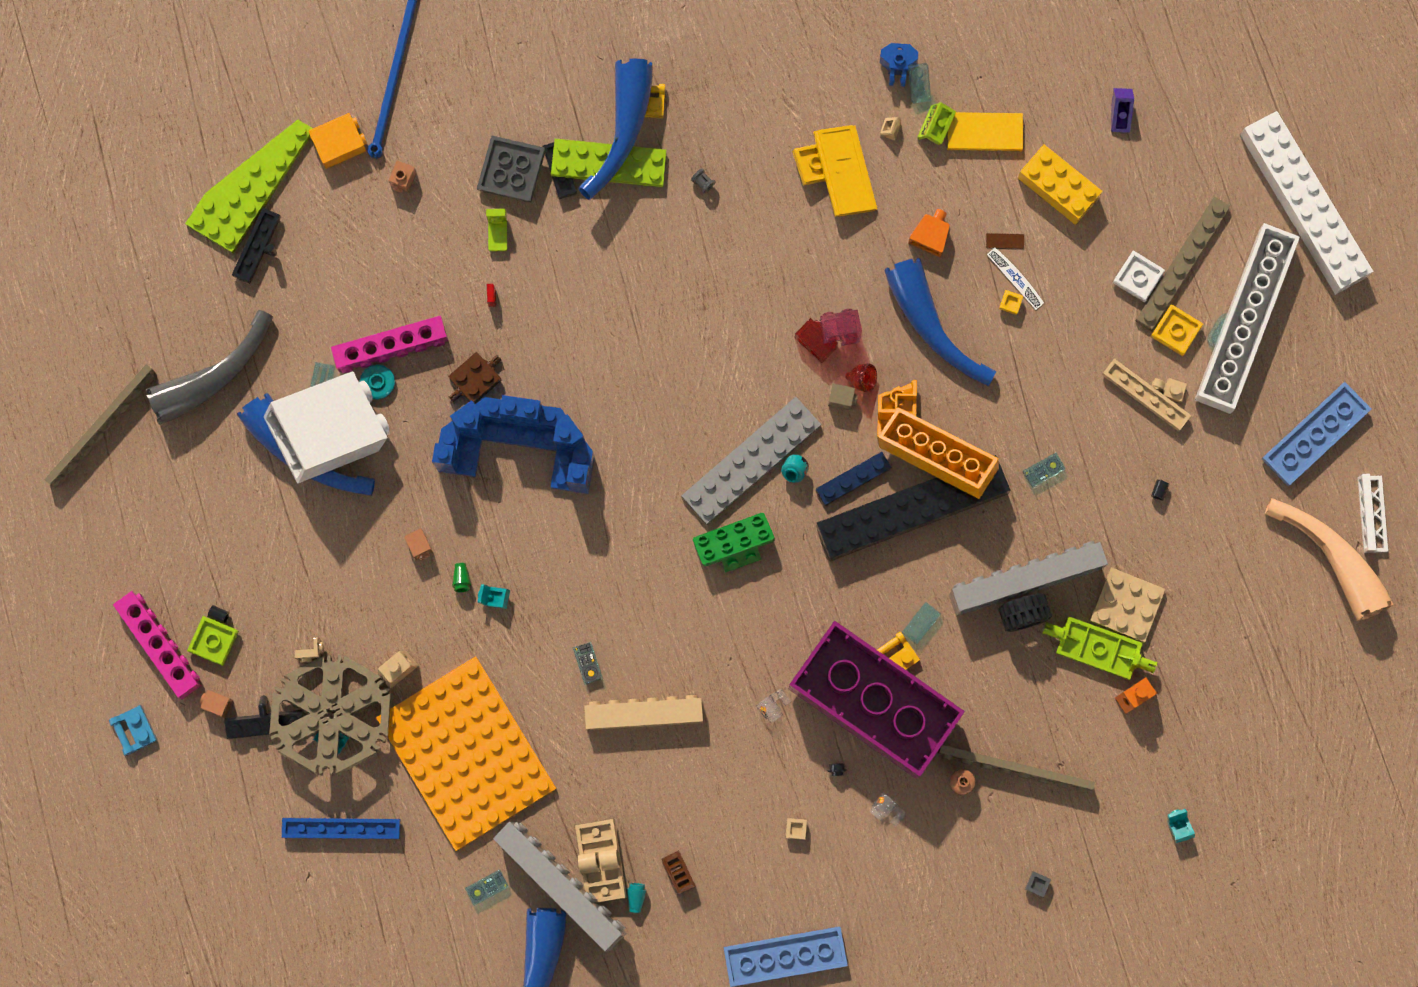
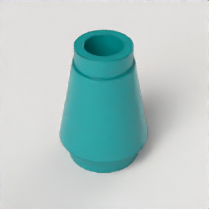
M629 883V888H627L629 912L641 913L647 891L645 884Z

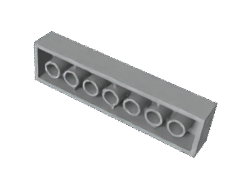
M1094 541L1083 544L1080 549L1072 547L1064 550L1065 552L1061 555L1053 553L1047 555L1042 561H1039V558L1029 561L1023 567L1018 564L1010 567V570L1004 573L1002 570L993 572L989 578L984 579V576L973 579L967 585L965 582L954 585L949 593L955 614L959 616L1103 570L1108 563L1100 542L1095 544Z
M509 821L493 839L604 951H611L627 934L624 931L626 927L619 920H613L610 917L612 913L605 906H599L596 903L598 899L591 892H585L582 889L584 885L577 878H571L568 875L570 871L563 864H557L554 861L556 857L549 850H543L540 847L542 843L535 836H529L527 834L529 830L521 822Z

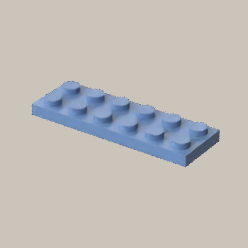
M1344 382L1273 447L1262 460L1287 486H1290L1360 421L1371 408Z
M840 926L723 947L730 987L848 966Z

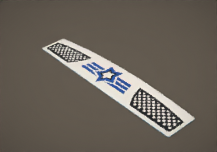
M994 248L987 254L1035 310L1044 304L1026 278L1000 251Z

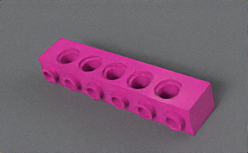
M440 315L331 347L337 370L342 373H349L353 371V368L360 366L361 368H366L378 361L379 363H384L395 356L398 358L405 357L412 351L422 352L427 349L426 347L433 345L434 347H440L449 340ZM425 332L432 333L428 339L422 338V335ZM407 337L413 338L410 344H405L404 340ZM389 342L395 343L392 349H386V345ZM370 348H377L373 355L367 353ZM352 353H358V357L355 360L349 359Z
M129 592L115 602L113 606L176 696L184 699L201 686L198 682L200 677L194 670L191 672L187 665L190 663L184 655L180 656L176 651L179 649L177 644L172 639L169 641L166 636L167 630L162 624H157L155 621L157 616L152 609L146 608L144 605L146 601L140 593ZM140 609V610H141L140 616L137 617V618H134V617H133V612H134V610ZM147 624H151V631L144 633V627ZM161 639L163 644L159 649H156L155 642ZM168 655H173L174 659L171 664H166L165 662ZM183 670L184 677L181 680H177L176 675L178 671Z

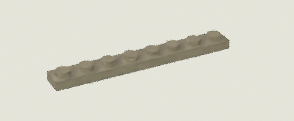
M1215 196L1213 197L1135 320L1136 322L1152 331L1230 205Z
M146 364L44 480L54 488L61 485L69 471H73L78 466V461L89 454L91 446L103 438L106 429L111 428L116 423V418L129 408V403L140 396L143 387L146 384L149 385L154 380L156 372Z
M944 745L940 747L938 752L946 760L953 761L954 758L961 759V763L972 765L974 762L981 764L980 768L992 770V767L1000 769V773L1011 775V772L1019 773L1018 777L1030 779L1031 776L1038 778V782L1049 784V781L1056 782L1058 787L1068 789L1069 786L1076 787V791L1088 793V790L1092 791L1095 785L1093 781Z

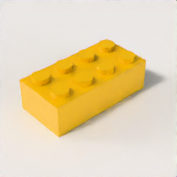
M1045 144L1024 166L1018 176L1021 182L1075 225L1094 205L1102 193L1101 189Z

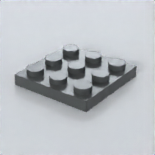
M491 136L477 190L531 203L546 149L536 145Z

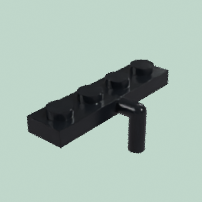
M265 208L262 209L233 270L232 276L250 284L264 253L273 257L277 255L276 249L269 242L281 219L279 214Z
M263 695L260 697L258 705L259 715L225 718L224 724L227 739L269 735L271 713L267 714V696ZM303 711L279 712V724L286 726L304 717Z

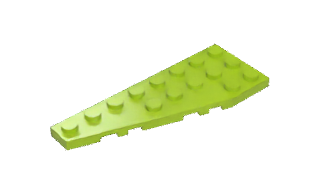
M297 119L208 190L186 221V226L234 254L311 136L308 131L313 128Z

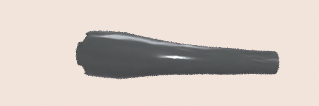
M258 310L250 324L252 328L245 339L221 362L147 388V396L152 410L158 418V424L172 421L190 412L225 387L251 359L262 342L273 316L265 311Z

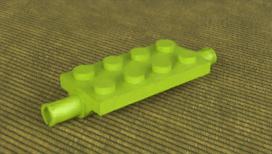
M1068 617L1063 628L1046 622L1042 634L1059 639L1058 641L1060 642L1055 654L1127 680L1131 679L1134 668L1138 667L1154 673L1155 666H1157L1156 661L1141 657V642L1072 617Z

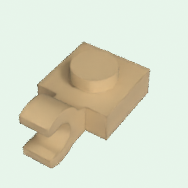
M1155 378L1151 386L1156 390L1162 391L1163 395L1170 400L1181 403L1187 384L1168 378L1165 383L1163 380Z

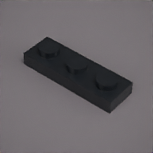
M554 142L542 146L546 149L545 157L550 173ZM552 176L559 199L577 194L572 178Z

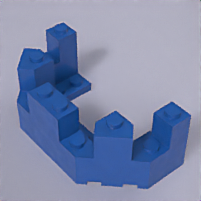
M502 395V399L485 397L476 404L471 400L450 415L452 421L441 428L439 443H435L432 463L438 472L476 477L482 440L556 451L551 489L589 494L595 458L592 449L568 414L566 415L561 408L543 406L540 400Z

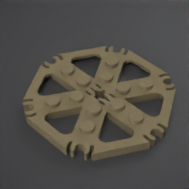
M324 655L281 678L280 681L285 687L282 689L275 687V691L278 694L273 692L269 735L272 742L275 740L281 741L275 746L281 755L317 775L318 767L320 776H323L324 769H330V776H333V768H336L335 774L337 776L378 755L377 752H380L381 748L376 743L379 741L387 742L385 737L388 738L391 694H389L388 688L380 690V687L385 685V682L379 675L344 656L342 663L341 655H338L336 662H332L331 655H328L327 663H325L326 657ZM314 669H321L323 671L322 696L320 697L299 685V677ZM352 669L367 678L368 681L365 686L342 697L345 670ZM283 701L289 702L308 714L286 726L279 724L280 704ZM376 703L381 704V722L378 727H371L352 716ZM328 711L334 713L333 719H330V717L326 718ZM319 733L317 757L314 760H308L293 751L292 747ZM339 733L362 745L363 750L344 761L339 760Z

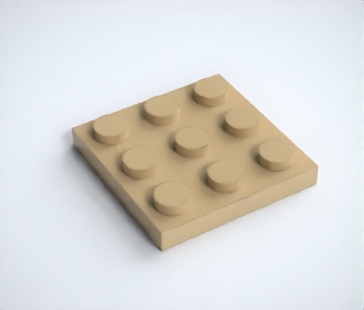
M1111 567L1090 622L1145 643L1165 589Z

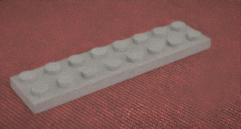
M797 397L793 398L681 497L703 522L708 525L821 426V423Z

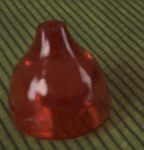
M870 363L859 364L850 372H847L845 378L857 390L871 392L877 383V370Z

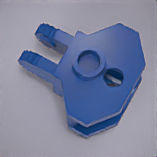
M890 43L881 49L880 64L890 74L889 86H893L895 83L894 75H901L900 84L902 87H905L907 72L917 66L918 51L910 44Z

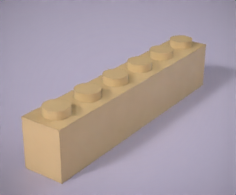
M688 695L686 699L670 696L666 697V700L659 701V698H647V702H639V699H628V703H620V700H610L608 704L601 705L600 701L589 702V705L584 706L587 731L703 723L702 699L698 698L697 695Z

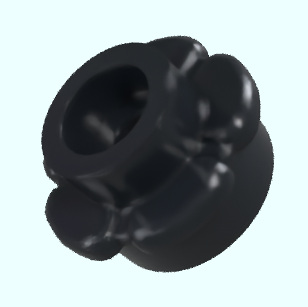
M845 763L829 764V770L827 771L832 772V776H842L843 772L847 771V769H845Z

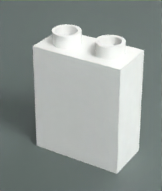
M353 371L270 403L264 415V419L297 484L379 452L388 438L387 435H389L390 431L387 420L382 414H375L370 405L372 393L368 384L365 381L358 382Z

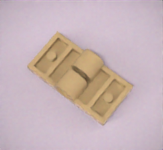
M615 819L575 825L579 848L578 865L580 873L583 875L585 892H591L598 899L596 903L627 898Z

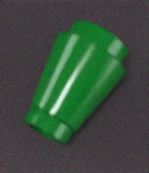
M456 563L452 587L458 593L468 592L471 582L466 563Z

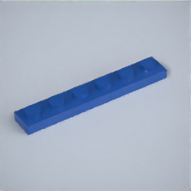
M282 818L281 838L400 839L401 819Z

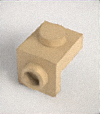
M318 637L313 638L314 649L294 650L295 659L300 660V663H310L312 659L320 658L321 654L324 653L323 642H320Z

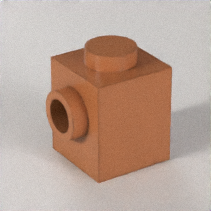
M396 161L388 180L392 189L400 193L402 191L409 192L417 173L415 167Z

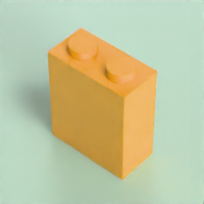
M350 113L308 131L326 169L367 151L364 145L368 143L363 133L359 135L357 130L360 128L356 117L352 118Z

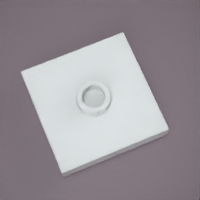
M1132 251L1113 283L1141 301L1146 302L1165 270L1137 252Z

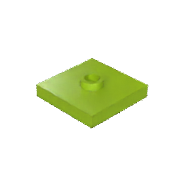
M202 616L187 652L224 666L239 631Z

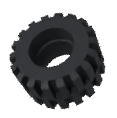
M1042 593L1009 601L998 608L1005 631L1008 632L1041 624L1052 617L1046 596Z

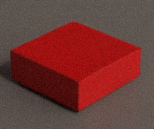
M487 284V303L489 307L496 306V288L494 284Z

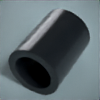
M1157 479L1151 497L1163 501L1169 483Z
M212 605L207 617L225 624L229 612Z

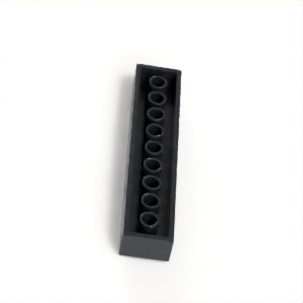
M999 463L998 471L980 499L936 477L816 523V528L829 561H833L1008 495L1011 490Z

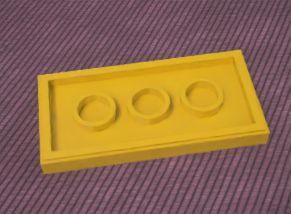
M956 112L947 131V150L1022 151L1023 113Z

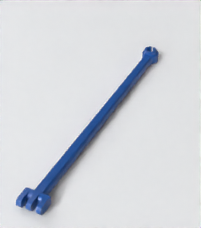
M417 0L407 1L373 143L367 149L371 158H373V152L371 151L373 147L378 148L374 152L375 159H379L383 155L381 145Z

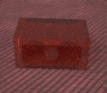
M810 318L795 333L794 338L816 359L823 363L838 348V339L831 332L827 333L823 330L824 326L818 320L814 321Z

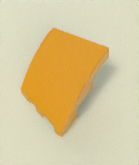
M913 380L910 384L903 387H896L890 392L878 395L877 439L898 407L916 416L917 380Z

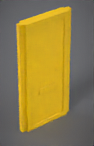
M849 125L814 131L813 135L835 217L877 210L856 126Z

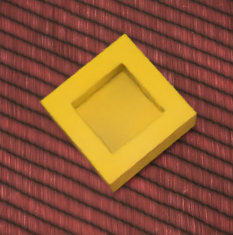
M1005 290L999 309L1017 315L1023 296Z

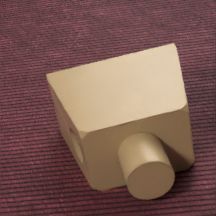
M399 651L378 668V675L382 677V680L391 690L419 665L407 651Z

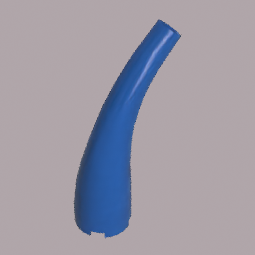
M631 58L629 62L623 64L622 60L615 62L614 142L607 159L597 174L589 176L578 188L580 193L588 200H591L614 177L635 144L645 118L651 94L652 62L647 64V60Z
M917 258L915 263L913 259L894 264L895 269L891 271L889 268H886L884 270L886 278L897 303L922 339L950 365L974 380L989 386L996 371L982 363L979 365L965 356L944 333L920 258Z
M269 393L264 394L265 399L260 400L258 397L242 407L244 412H238L237 416L259 443L280 461L288 465L264 419L270 403L274 401ZM332 470L311 478L316 482L339 490L372 496L375 486V479L359 475L356 478H352Z
M531 908L527 909L523 987H549L558 964L564 940L566 912L563 909L561 913H556V908H537V912L533 913Z

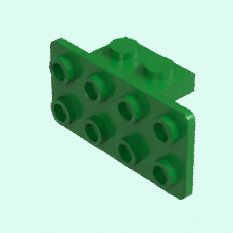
M764 513L756 514L693 538V543L702 565L706 567L721 561L725 573L761 560L758 547L775 541L774 534Z

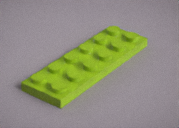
M554 138L551 176L586 180L591 175L595 176L607 159L612 144ZM633 146L625 162L609 182L663 187L666 149Z

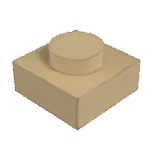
M787 818L786 838L805 840L807 820Z

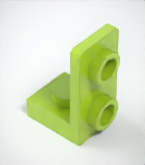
M486 209L488 250L490 252L507 251L506 210Z

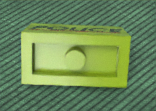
M942 102L931 105L917 139L927 138L937 145H941L956 111Z

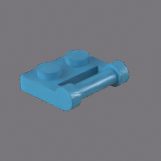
M141 705L109 719L110 725L114 727L122 744L124 756L158 741ZM126 721L134 738L135 744L130 745L122 728L121 722Z

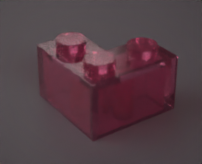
M845 309L840 313L827 312L820 316L819 324L823 343L840 341L841 346L860 343L862 328L858 310Z

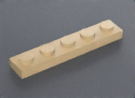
M1113 359L1102 374L1177 431H1180L1191 417L1188 412L1116 359Z

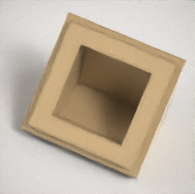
M885 118L880 135L896 140L901 126L900 118Z

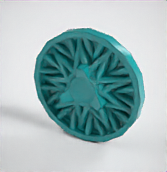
M378 364L369 366L360 376L359 382L365 381L368 384L372 393V399H384L394 389V375L386 366Z

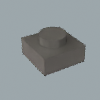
M1032 871L1025 890L1044 898L1051 879Z

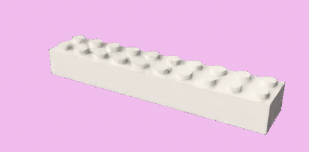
M1276 111L1245 127L1240 134L1241 138L1334 294L1336 295L1368 278L1373 272L1371 266L1279 113Z
M1265 223L1259 229L1196 394L1195 401L1229 414L1234 411L1299 241V236Z

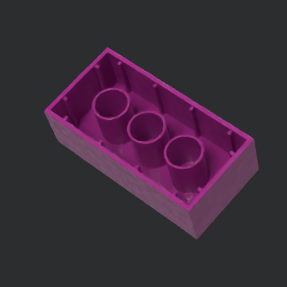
M835 620L791 681L788 690L916 780L922 775L965 712Z

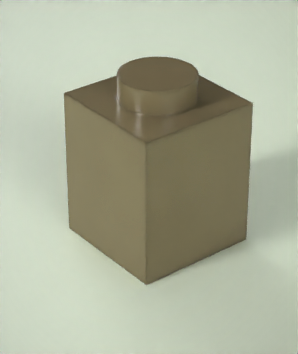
M833 383L828 406L851 410V405H856L858 394H854L855 388Z

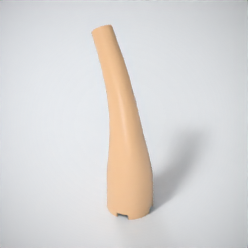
M1271 498L1265 514L1279 521L1284 520L1297 527L1323 550L1357 621L1380 614L1383 610L1382 608L1386 607L1389 609L1394 606L1386 588L1376 573L1339 534L1306 512Z

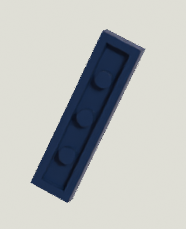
M880 452L817 487L816 492L826 506L889 471L892 467L883 452Z

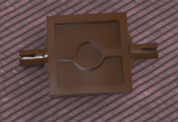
M475 352L448 376L457 389L448 396L450 400L454 403L462 395L468 398L469 401L472 400L474 404L477 403L502 381L494 369L502 359L496 355L488 362Z

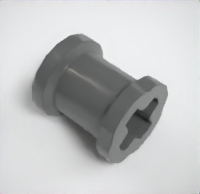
M701 168L692 176L691 181L696 182L702 188V192L706 193L715 185L716 181L714 179L711 180L704 173L705 170Z

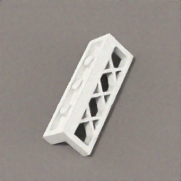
M1362 474L1358 477L1363 550L1364 553L1388 552L1382 476ZM1371 481H1377L1378 489L1374 493L1371 491ZM1372 498L1379 502V508L1376 512L1373 511ZM1374 516L1381 523V527L1377 531L1374 528ZM1375 536L1382 540L1383 548H1376Z

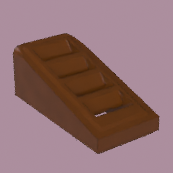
M679 850L661 859L678 895L696 886ZM678 857V862L670 866L668 865L667 862ZM682 865L683 868L672 873L671 869ZM685 871V876L675 880L674 876ZM686 879L689 880V883L681 887L678 886V883Z

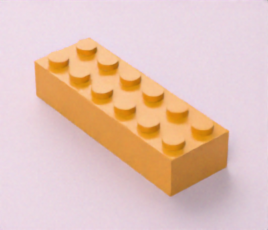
M899 407L878 436L879 448L980 499L999 469V458Z

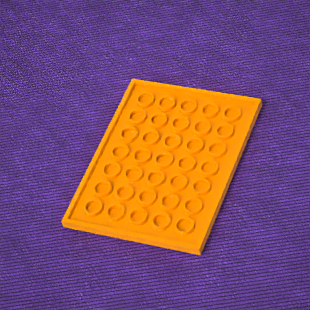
M476 656L390 709L388 739L455 851L463 848L557 789ZM381 715L376 717L379 724L381 722Z

